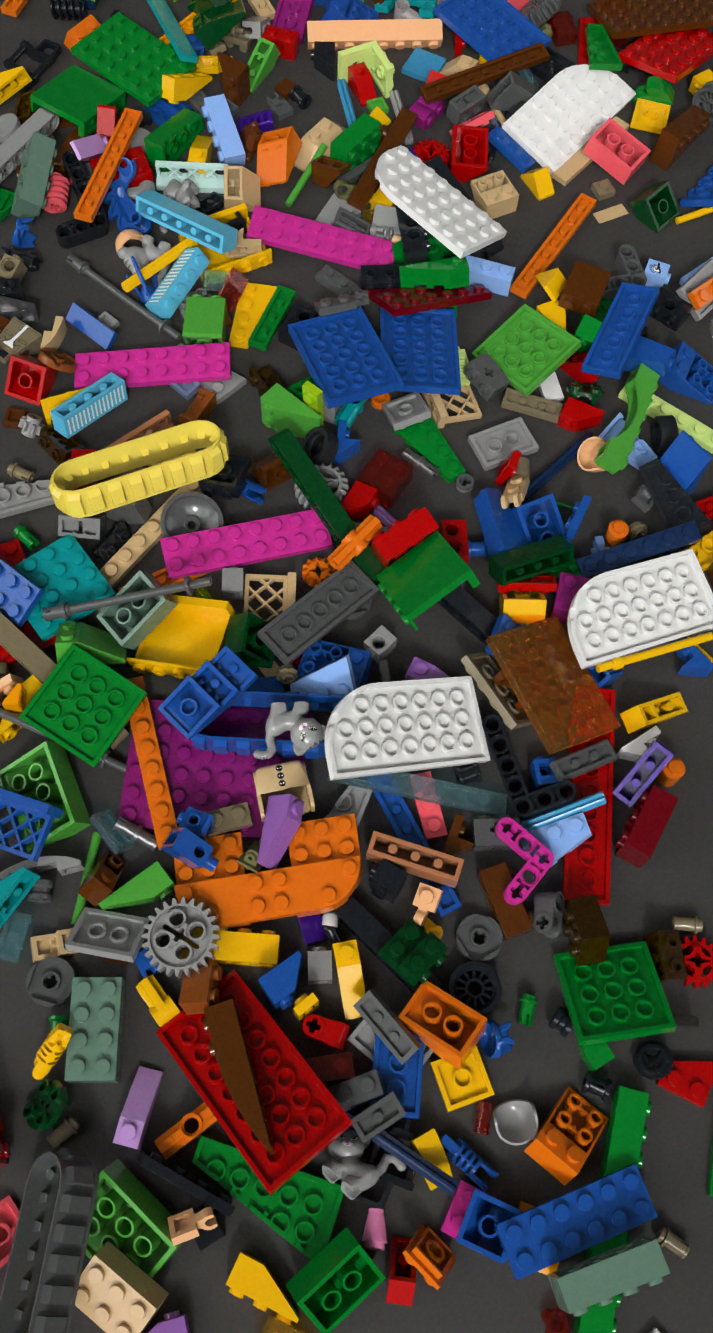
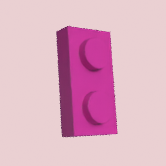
M460 1180L440 1231L456 1239L474 1188L481 1192L483 1191Z

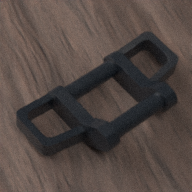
M44 39L34 49L28 41L22 40L19 44L20 47L13 55L5 59L3 64L7 70L17 68L16 62L24 53L33 61L41 63L33 73L26 70L32 81L18 92L26 93L38 83V78L48 67L54 64L61 54L60 44ZM46 48L54 50L51 55L46 54L43 51Z
M406 1118L404 1130L391 1125L384 1129L389 1134L409 1142L418 1137V1135L410 1132L412 1119ZM374 1142L366 1164L376 1167L382 1147ZM407 1166L403 1179L386 1172L382 1174L379 1179L388 1183L379 1202L364 1198L363 1192L356 1199L373 1207L383 1209L393 1185L413 1192L415 1186L413 1180L416 1171Z

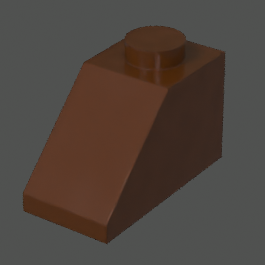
M321 155L311 161L312 183L322 188H327L351 168V164Z

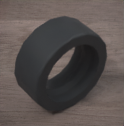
M673 415L656 416L652 423L651 440L653 450L656 454L665 453L678 436L677 422Z
M316 427L306 435L302 444V448L312 463H316L318 466H321L322 463L328 466L334 460L339 447L336 434L323 427ZM324 439L323 447L320 453L316 456L317 447L319 443Z

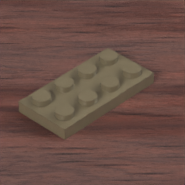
M487 652L467 654L461 659L466 672L472 675L477 682V687L485 693L490 700V705L498 711L503 723L513 730L532 725L538 720L530 708L519 712L513 705L517 700L515 693L507 686L498 687L492 680L501 668Z

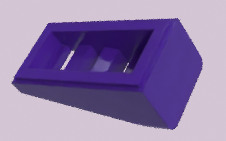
M272 110L237 119L239 134L244 128L243 124L249 125L252 121L258 122L262 133L273 130Z

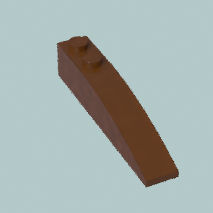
M229 999L204 1008L206 1018H203L202 1021L206 1033H210L211 1041L208 1042L212 1057H216L225 1084L248 1126L272 1155L276 1151L238 1006L233 999Z

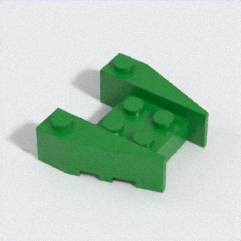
M428 231L431 251L427 252L428 260L406 264L402 241L392 244L393 263H404L405 265L399 266L401 288H415V285H427V288L434 289V285L444 286V289L469 286V264L466 256L461 259L458 256L444 259V256L455 254Z

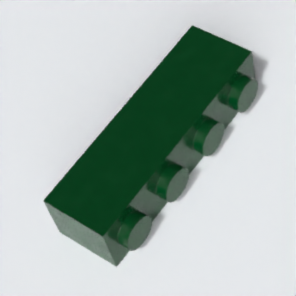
M557 535L489 556L488 574L501 586H505L573 564L574 546L561 535Z

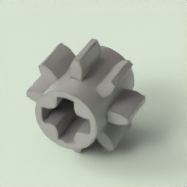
M28 413L27 416L20 418L18 427L22 428L21 433L24 436L36 438V435L39 436L41 428L45 427V425L41 424V417Z

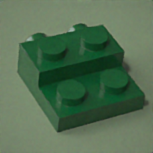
M409 919L380 949L378 954L414 987L419 981L424 984L432 975L430 969L434 965L439 967L448 956L444 953L448 947L431 931L427 934L412 919Z

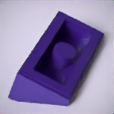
M320 914L299 918L296 916L306 947L328 939L322 929Z

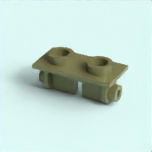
M261 838L259 841L256 840L236 861L255 873L263 867L257 863Z

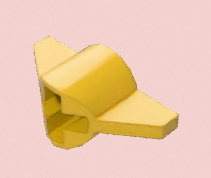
M427 917L424 931L427 934L431 931L441 941L443 935L442 927L436 925Z

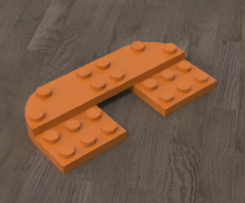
M355 813L301 822L289 844L291 867L246 874V868L236 862L244 853L243 834L241 832L208 837L206 842L213 846L210 854L219 859L218 865L212 872L204 867L193 869L174 858L176 878L174 890L178 902H181L182 897L187 899L188 904L194 898L196 906L203 902L205 904L204 910L208 908L212 910L210 917L216 916L218 919L213 925H219L228 929L249 926L253 922L291 916L299 918L333 911L348 901L355 888L357 889L362 875V857Z

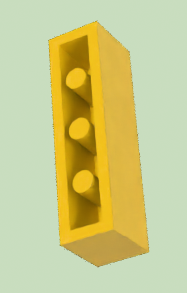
M220 927L221 930L215 933L221 937V940L214 942L219 947V950H212L211 953L218 964L275 968L278 965L280 935H276L275 931L262 930L260 934L252 933L251 929L239 928L238 932L228 931L226 927ZM197 928L193 932V938L201 937L203 928ZM183 935V941L195 949L199 948V945ZM189 949L181 951L182 960L189 956Z

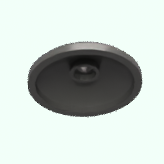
M183 492L174 496L165 505L160 520L161 531L164 538L223 527L222 512L216 502L207 495L199 492ZM193 522L196 525L195 528L190 529L188 523Z

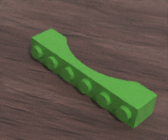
M640 363L630 371L625 384L628 414L622 431L618 436L609 439L601 445L594 459V463L612 475L627 466L629 462L627 458L635 447L633 444L635 438H637L641 431L640 425L647 416L646 410L653 401L652 395L659 385L657 382L660 375L643 363Z

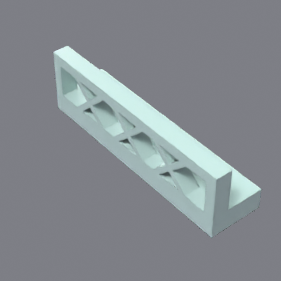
M156 160V190L164 191L172 179H176L182 184L185 179L189 178L197 185L199 193H212L215 191L218 194H224V175H219L215 171H224V165L228 166V164ZM161 168H168L171 171L161 172ZM179 169H186L188 172L182 173ZM202 169L206 171V173L200 174L199 172H197V170Z

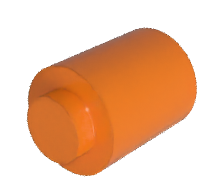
M613 520L609 524L603 537L605 546L612 548L624 543L629 532V527L624 521Z
M672 757L657 775V781L665 787L675 785L684 775L685 765L680 759Z

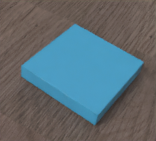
M416 47L403 65L401 73L426 83L430 70L440 72L447 59Z

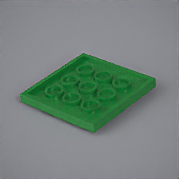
M72 644L19 718L93 768H96L148 693L75 644Z
M646 941L608 946L605 962L577 966L575 958H571L569 952L553 954V962L578 1046L675 1032L677 1026Z

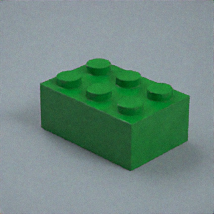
M363 113L331 142L330 158L350 163L351 168L347 171L349 172L374 156L380 146L381 122Z
M346 1227L285 1285L297 1305L321 1333H330L386 1277Z

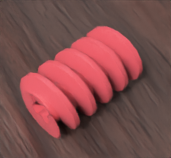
M52 172V175L48 177L50 187L48 192H45L44 198L47 201L44 210L52 214L62 213L67 209L70 181L60 173Z

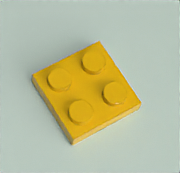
M637 98L630 128L661 134L662 129L667 125L671 105Z
M475 1046L460 1070L442 1058L430 1063L447 1113L495 1095L477 1046Z

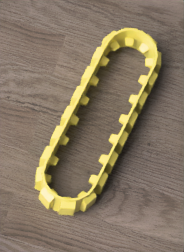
M207 420L183 423L61 463L51 476L49 489L56 507L63 513L75 518L90 517L218 474L229 459L227 437L224 435V431L215 423ZM206 448L204 450L197 451L136 472H132L105 482H101L83 489L74 490L78 487L108 477H112L136 468H140L167 458H171L195 449Z

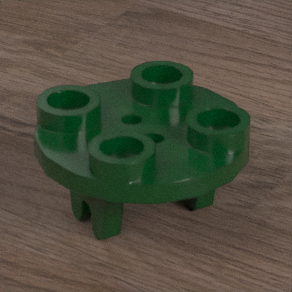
M570 381V385L566 386V391L571 393V397L574 399L580 396L589 397L591 406H595L596 398H603L605 395L601 386L590 384L587 387L582 386L581 382Z
M48 1079L40 1082L37 1092L23 1109V1116L27 1118V1124L31 1129L36 1131H43L49 1127L56 1129L58 1124L55 1122L62 1114L65 1105L70 1106L72 1100L67 1098V1087L63 1082L58 1080L50 1081Z

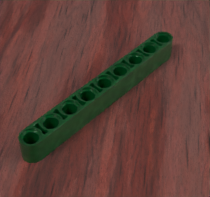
M286 427L268 438L270 446L339 546L348 533L357 527L293 433ZM368 545L352 561L377 586L380 581L376 575L383 571L384 567Z

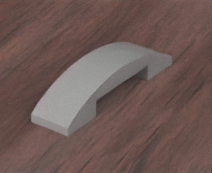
M43 856L39 857L37 862L28 859L0 872V881L22 867L35 873L57 868L59 873L64 876L84 871L85 866L81 860L72 857Z

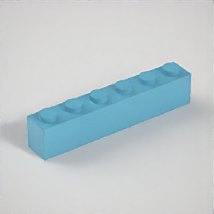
M148 190L136 195V211L141 216L220 254L236 248L237 229L156 191Z

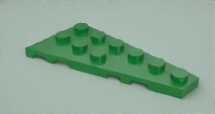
M204 1136L200 1137L192 1162L310 1260L329 1244L344 1194L341 1191V1185L332 1184L325 1179L298 1171L277 1191L270 1195L237 1148Z

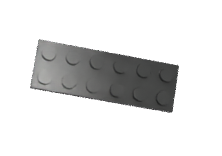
M351 560L340 572L338 570L259 630L257 636L287 667L378 594L380 589Z

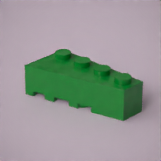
M184 107L146 136L144 143L150 168L156 170V160L179 161L192 145L196 136L203 132V115ZM161 168V172L170 171L168 168Z

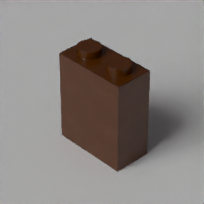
M576 260L562 291L558 306L583 315L587 314L594 318L612 272Z

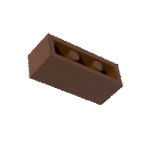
M506 862L481 870L477 875L493 918L501 927L503 942L526 934L533 928V918L531 913L525 910L523 902L514 906L508 904L504 899L503 892L515 876L512 868L507 867ZM520 889L512 891V898L519 897Z

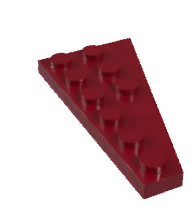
M481 284L454 289H444V287H434V289L424 286L416 288L366 289L369 299L394 317L489 300L492 297V291Z

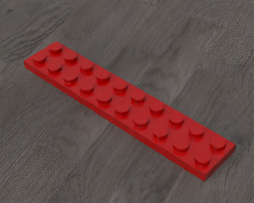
M572 685L570 691L568 755L605 739L609 740L614 749L616 690ZM614 762L569 780L576 786L577 800L601 791L607 803L583 812L592 836L573 851L563 856L562 893L565 902H568V899L596 895L600 906L608 907L610 905ZM566 788L567 798L573 794V791L569 788Z

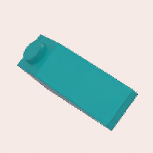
M22 867L0 881V929L41 877L39 874Z

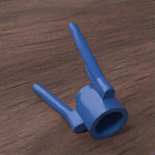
M132 256V263L142 284L141 291L138 287L134 288V290L138 294L141 303L146 304L158 287L157 275H153L154 288L151 285H146L135 257Z

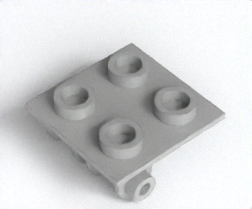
M375 204L370 235L392 241L393 235H400L396 207Z

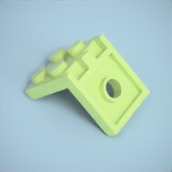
M376 40L338 51L337 80L344 78L348 83V66L353 65L355 62H364L385 99L389 98L390 91L394 87L393 74L395 69L393 63H390L385 51H382Z

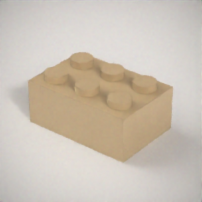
M108 1241L94 1254L82 1272L75 1306L106 1333H143L169 1293Z

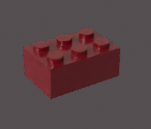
M655 785L649 791L645 790L641 797L637 799L633 807L635 810L632 816L628 817L624 825L626 829L622 835L620 834L615 843V847L618 848L615 856L637 868H640L649 860L679 798Z

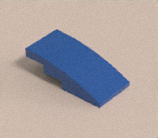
M225 645L211 661L207 660L193 676L188 675L157 709L190 740L224 712L259 676Z

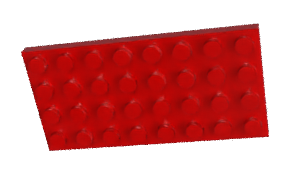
M233 969L219 981L220 999L218 1003L233 999L238 1006L276 1153L271 1155L266 1150L236 1106L225 1084L216 1057H212L208 1042L211 1041L210 1033H206L202 1021L203 1018H206L205 1014L187 1015L182 1010L158 1029L156 1034L267 1192L272 1195L354 1123Z

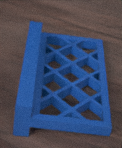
M0 788V810L8 806L10 813L3 819L0 814V843L3 842V844H0V849L37 862L54 819H60L64 810ZM25 812L27 821L19 825L17 816ZM41 818L46 819L42 829L37 831L35 822ZM12 820L14 829L6 833L4 824ZM29 826L32 835L23 839L21 830ZM16 834L18 843L10 847L8 838ZM34 840L35 847L30 855L27 853L25 845Z

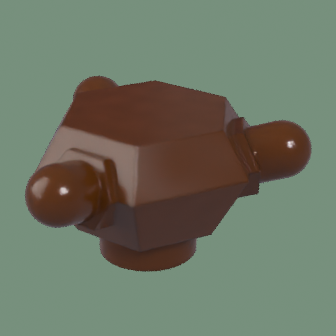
M252 121L251 124L245 126L240 131V139L246 153V163L252 161L262 136L257 121Z

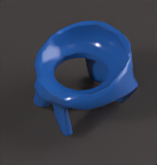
M17 218L11 242L13 246L19 249L35 247L34 241L37 239V236L28 232L30 228L24 224L33 221V218Z
M487 1020L486 1030L479 1040L481 1050L486 1057L499 1059L501 1055L513 1049L511 1044L514 1045L515 1041L512 1037L508 1036V1029L511 1027L510 1021L499 1026L495 1020Z

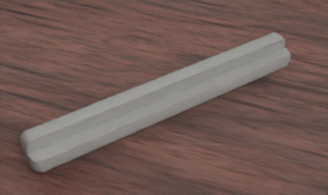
M391 90L389 97L397 117L403 104L399 91ZM411 130L404 141L405 145L413 144L414 137Z

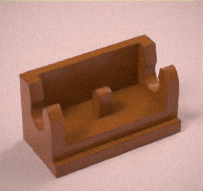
M199 388L197 390L199 393L184 414L180 413L178 416V425L195 420H207L217 406L216 393Z

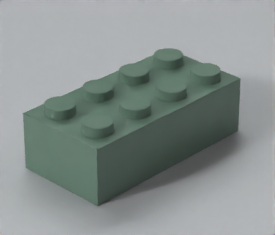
M36 131L32 134L24 149L10 214L23 217V219L33 218L34 220L35 217H39L41 209L45 208L47 199L44 198V195L50 187L48 177L52 175L54 165H51L57 154V149L55 148L56 140Z
M73 977L69 1026L73 1027L67 1045L64 1081L68 1083H120L126 981L123 977Z
M641 1237L547 1274L559 1309L568 1314L573 1313L574 1317L589 1312L588 1306L598 1303L599 1306H605L614 1302L613 1296L623 1293L624 1296L635 1294L640 1291L638 1286L648 1283L649 1286L664 1282L663 1276L670 1274L657 1239Z

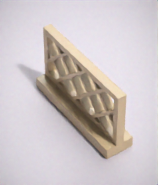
M470 385L461 386V391L468 396L467 399L459 395L445 394L451 397L448 402L441 398V394L422 393L426 405L431 412L432 420L438 429L444 428L445 424L480 419L482 417L481 410ZM455 399L462 403L463 406L459 408L451 403ZM465 406H468L474 410V413H468L463 409ZM449 408L458 414L456 416H449L447 409Z
M288 572V576L245 574L244 612L249 611L261 618L258 613L266 607L272 613L265 620L269 623L296 602V572ZM250 581H259L263 586L254 591L249 586ZM273 582H283V588L278 592L273 590L270 585ZM265 589L273 594L266 602L259 596ZM254 598L262 603L255 611L248 605ZM276 598L282 603V607L277 611L269 605Z

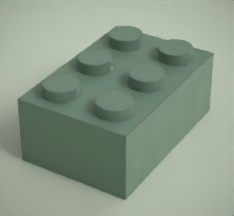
M139 570L115 596L161 587L162 585L152 574ZM170 594L107 606L96 617L122 647L135 650L178 604Z

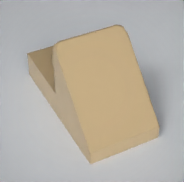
M241 228L237 235V246L235 249L225 253L226 258H243L263 251L262 239H245L244 228Z

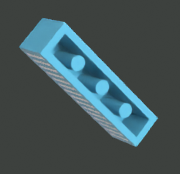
M199 247L184 249L145 304L150 312L160 319L171 318L209 264V259Z
M110 372L52 409L50 413L54 430L68 439L128 400L125 380Z

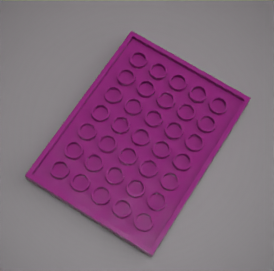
M148 699L176 821L182 810L186 811L188 806L201 812H208L247 802L253 826L218 835L241 832L243 839L260 840L264 822H262L252 772H256L261 767L295 760L305 762L307 771L308 759H305V756L285 758L282 755L274 754L269 759L261 760L255 758L253 753L249 756L237 755V752H229L228 754H215L214 751L210 750L204 752L193 747L191 739H186L157 709L165 700ZM230 706V708H227L201 730L199 734L203 732L208 736L265 739V724L271 709ZM308 712L304 718H312V713ZM291 731L283 732L276 736L275 740H291ZM131 734L127 759L128 767L125 771L118 819L122 816V818L137 826L142 825L146 831H154L133 734Z

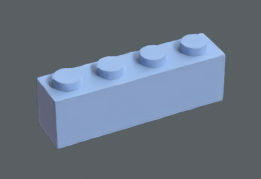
M221 94L204 98V106L201 107L202 115L204 118H207L208 132H212V142L214 148L217 147L219 162L228 164V166H244L246 153L225 95Z

